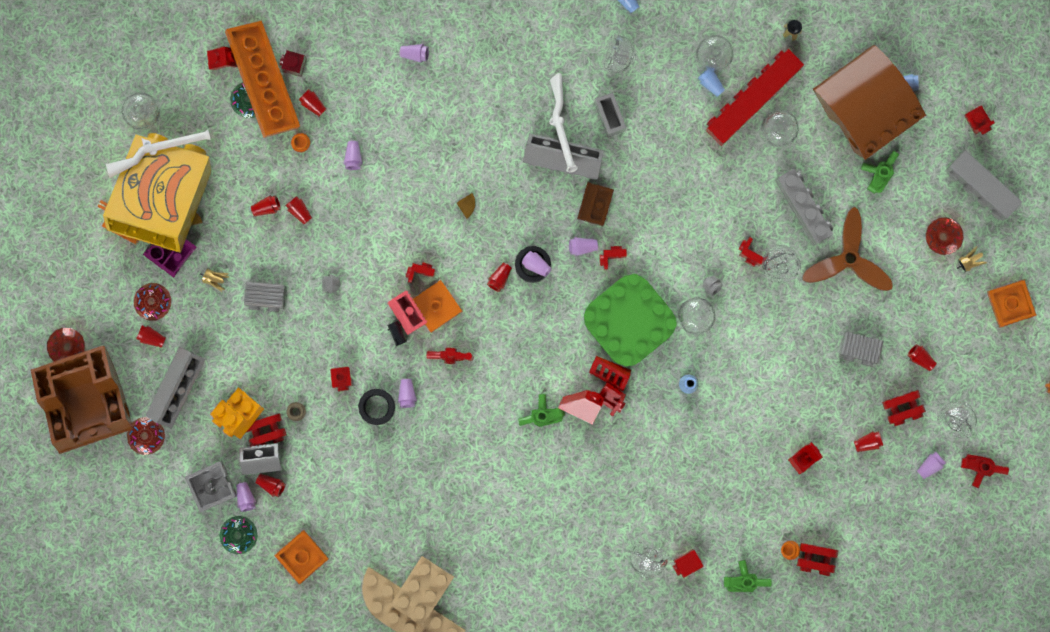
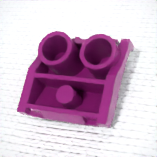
M187 239L181 253L150 244L143 255L174 278L197 247Z

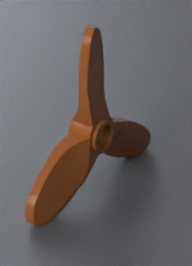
M856 207L850 209L845 218L842 232L843 252L838 256L830 257L814 264L802 276L804 282L814 283L831 278L847 268L851 269L862 281L878 290L889 291L893 288L889 276L873 262L860 257L858 253L862 234V222L860 212ZM846 254L854 256L852 264L847 263L845 260Z

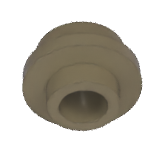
M293 402L287 407L286 413L290 420L300 421L305 417L306 409L303 404ZM294 408H298L300 410V413L298 415L293 414Z

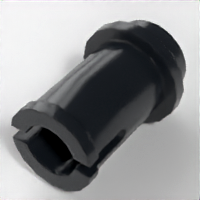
M398 321L387 325L389 328L387 330H390L396 346L407 342L400 327L401 324Z

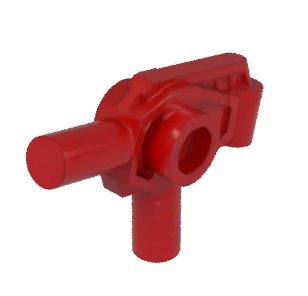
M450 347L445 348V351H427L426 353L427 359L444 360L445 364H456V361H473L474 359L473 354L470 352L461 353L457 352L456 348Z
M970 454L962 458L961 468L977 472L972 486L978 489L984 476L991 477L994 473L1008 475L1009 467L995 465L991 458Z

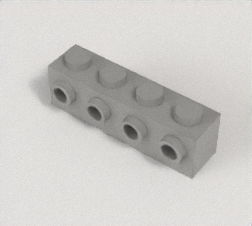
M529 133L523 163L586 178L598 179L604 150L568 142L574 164L578 167L575 172L569 173L566 171L567 164L560 141Z
M966 150L946 169L949 172L948 175L954 181H959L963 184V189L969 194H974L978 198L977 202L983 207L987 206L992 211L991 214L998 220L1004 221L1008 219L1022 203L1015 194Z
M792 169L778 177L775 182L815 246L833 235V227L828 220L825 221L822 214L824 212L820 205L815 204L813 201L814 195L810 188L804 186V178L801 173Z
M179 347L148 409L146 417L172 429L206 359Z

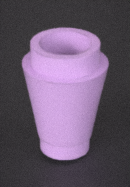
M424 44L401 46L400 57L420 63L428 60L429 48L424 46Z
M358 141L347 142L343 163L347 170H359L363 164Z
M574 237V239L569 240L571 255L579 256L598 250L596 239Z
M528 252L522 261L526 269L544 277H547L552 269L536 252Z
M412 379L400 380L398 397L400 407H415L417 399Z
M935 452L933 455L930 454L917 472L923 479H926L943 469L946 462Z
M248 483L237 484V505L240 511L246 512L255 509L257 502Z

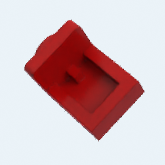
M224 46L207 51L209 70L238 67L231 47Z
M749 237L747 241L743 240L738 249L741 251L739 256L745 258V262L753 267L756 265L760 266L764 257L748 249L753 238Z
M611 246V250H603V255H599L600 266H603L604 270H608V259L626 258L627 249H622V246Z
M422 262L421 265L413 263L412 267L407 269L406 278H408V283L412 284L415 273L434 278L436 270L432 268L433 265Z
M348 366L330 369L332 388H337L338 392L348 391L349 387L353 386Z
M606 383L599 392L605 398L603 404L611 409V416H614L616 412L620 413L626 404L623 402L626 394L609 383Z
M811 442L798 450L788 461L800 475L815 462L821 460L823 456L819 449Z

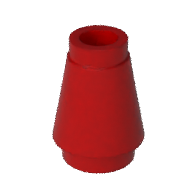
M310 89L299 98L300 105L318 117L326 111L316 93Z
M269 195L251 206L254 216L274 214L281 210L280 202L276 195Z
M298 196L285 205L288 208L287 211L302 222L303 225L313 218L302 198L299 199Z
M503 262L488 278L487 285L491 289L500 292L501 289L505 288L512 267Z
M142 325L136 339L140 343L162 348L166 337L148 325L147 327Z
M916 344L908 352L907 356L910 358V361L928 371L933 370L937 364L923 346Z
M872 431L854 441L857 453L880 449L879 447L884 446L879 431L875 433Z
M262 473L258 475L255 482L272 497H280L286 486L283 480Z

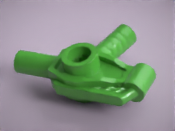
M892 151L886 162L880 161L877 166L863 162L861 170L874 174L867 190L873 194L882 193L894 174L892 165L899 156L897 152Z
M539 394L538 409L532 410V415L518 418L520 426L534 423L538 427L562 422L563 417L566 415L565 411L559 408L546 409V394Z
M746 560L738 561L741 576L724 577V587L729 592H753L757 586H772L771 579H757L755 574H749Z

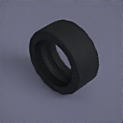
M525 247L516 256V272L525 282H540L546 277L539 274L534 276L526 274L522 269V260L528 252H536L551 267L550 257L541 247Z
M371 389L360 398L358 404L359 414L369 424L383 425L393 417L395 401L385 390ZM373 396H381L388 403V411L381 418H372L366 412V402Z

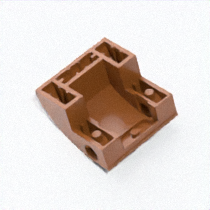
M872 45L813 88L829 119L840 126L853 151L864 160L926 116L908 82L891 60L876 45Z
M104 345L30 370L37 403L46 414L51 443L59 454L133 430L128 405L116 369Z

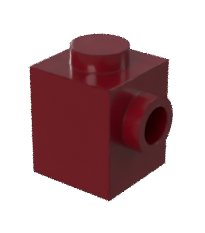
M286 50L285 55L282 54L279 65L282 66L283 72L302 77L307 58L303 54Z

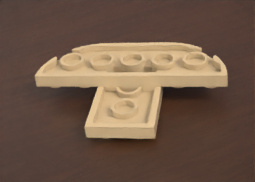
M421 556L403 586L399 587L377 571L368 567L362 585L365 604L375 618L394 631H466L434 610L454 578L453 575Z

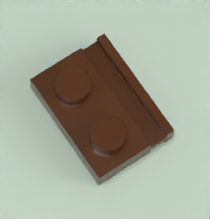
M587 182L577 220L604 227L614 189Z

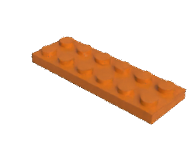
M262 20L226 29L225 34L263 138L298 129L300 124Z

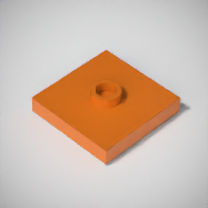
M442 280L412 299L415 301L414 304H417L416 307H419L418 310L423 314L422 317H425V320H427L425 325L431 333L463 312Z
M1025 280L987 291L999 328L1037 316Z
M305 530L300 532L274 555L299 585L329 560L327 555Z

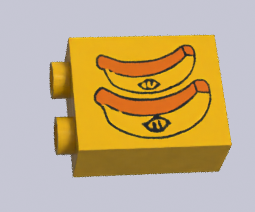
M149 133L147 137L135 134L126 159L133 158L138 149L143 146L142 138L149 140L151 144L168 139L157 133ZM186 144L184 149L175 146L158 150L155 155L145 153L137 165L121 172L103 214L107 231L181 253L211 174L210 158L206 156V151L199 146Z

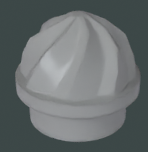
M332 274L323 276L322 290L329 294L338 291L341 286L339 278Z
M714 276L705 278L703 282L705 292L707 294L710 293L712 296L716 295L723 286L720 283V279Z

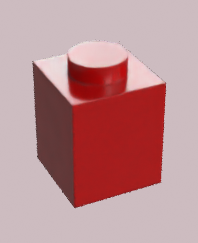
M694 549L674 559L675 564L672 566L677 576L682 575L683 578L704 567Z

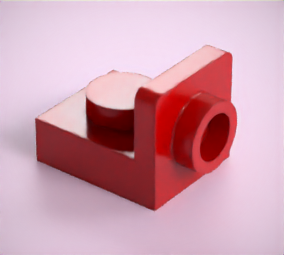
M982 105L964 115L975 135L980 132L982 135L992 130L991 126L995 124L994 120L991 121Z

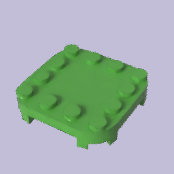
M637 274L626 275L620 278L592 301L584 313V325L610 358L616 364L624 367L634 366L641 362L669 339L677 326L676 317L672 310L649 282Z

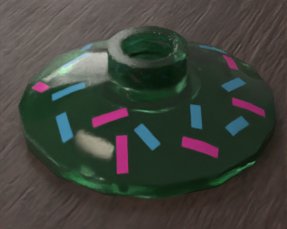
M242 82L232 91L230 97L231 106L239 116L255 118L251 102L245 101V97L248 94Z
M242 516L231 517L226 520L221 526L219 533L220 542L224 549L237 555L250 551L256 544L258 537L257 528L254 523ZM235 532H240V539L234 537Z

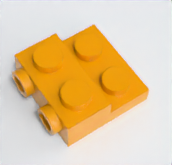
M238 387L227 402L221 400L210 415L213 417L212 422L220 428L222 426L225 427L222 430L231 438L234 435L241 439L264 408Z

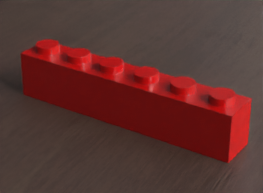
M789 49L785 52L781 50L774 57L776 61L772 65L768 63L760 71L762 75L758 79L756 77L752 78L747 84L749 87L744 92L740 90L733 97L735 101L731 105L727 103L720 110L722 114L718 118L714 116L707 122L708 127L705 131L721 147L803 68L804 64Z

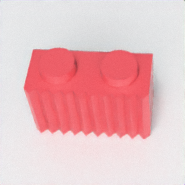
M404 291L391 299L388 305L407 335L425 325L427 320H425V317H422L423 314L418 310L419 307H416L417 304H414L415 301L410 297L411 294H408V291Z

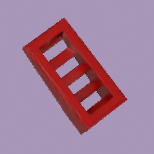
M596 356L589 373L624 391L630 378L631 369ZM598 365H602L601 369L597 370Z

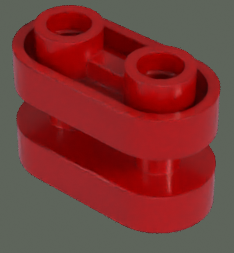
M919 390L882 402L884 410L890 408L892 415L887 416L889 424L898 426L906 423L905 419L912 417V420L924 417L923 413L926 412L924 404L917 405L916 399L921 397ZM908 402L910 409L900 412L898 405Z
M280 413L257 420L247 430V432L251 431L253 438L248 440L250 447H255L256 445L263 446L266 445L265 442L271 440L273 444L284 441V436H287L285 428L279 429L277 422L282 421ZM270 425L272 432L260 435L259 428Z
M805 543L800 544V551L805 552L804 559L798 558L796 566L800 567V571L811 573V570L814 569L819 570V574L825 576L835 573L836 565L830 563L832 557L838 558L839 550ZM812 555H823V563L811 561Z

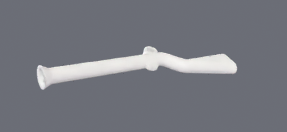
M558 73L550 79L556 104L553 117L549 123L556 127L567 164L566 171L571 173L575 172L578 167L574 164L564 131V118L560 117L564 101L562 74Z
M207 129L205 132L154 144L142 138L143 146L138 149L133 158L106 164L109 179L137 165L145 153L155 155L158 150L205 139L211 140L209 131Z

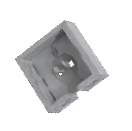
M223 461L185 476L199 512L206 511L237 497L232 482H228L226 479L229 475Z

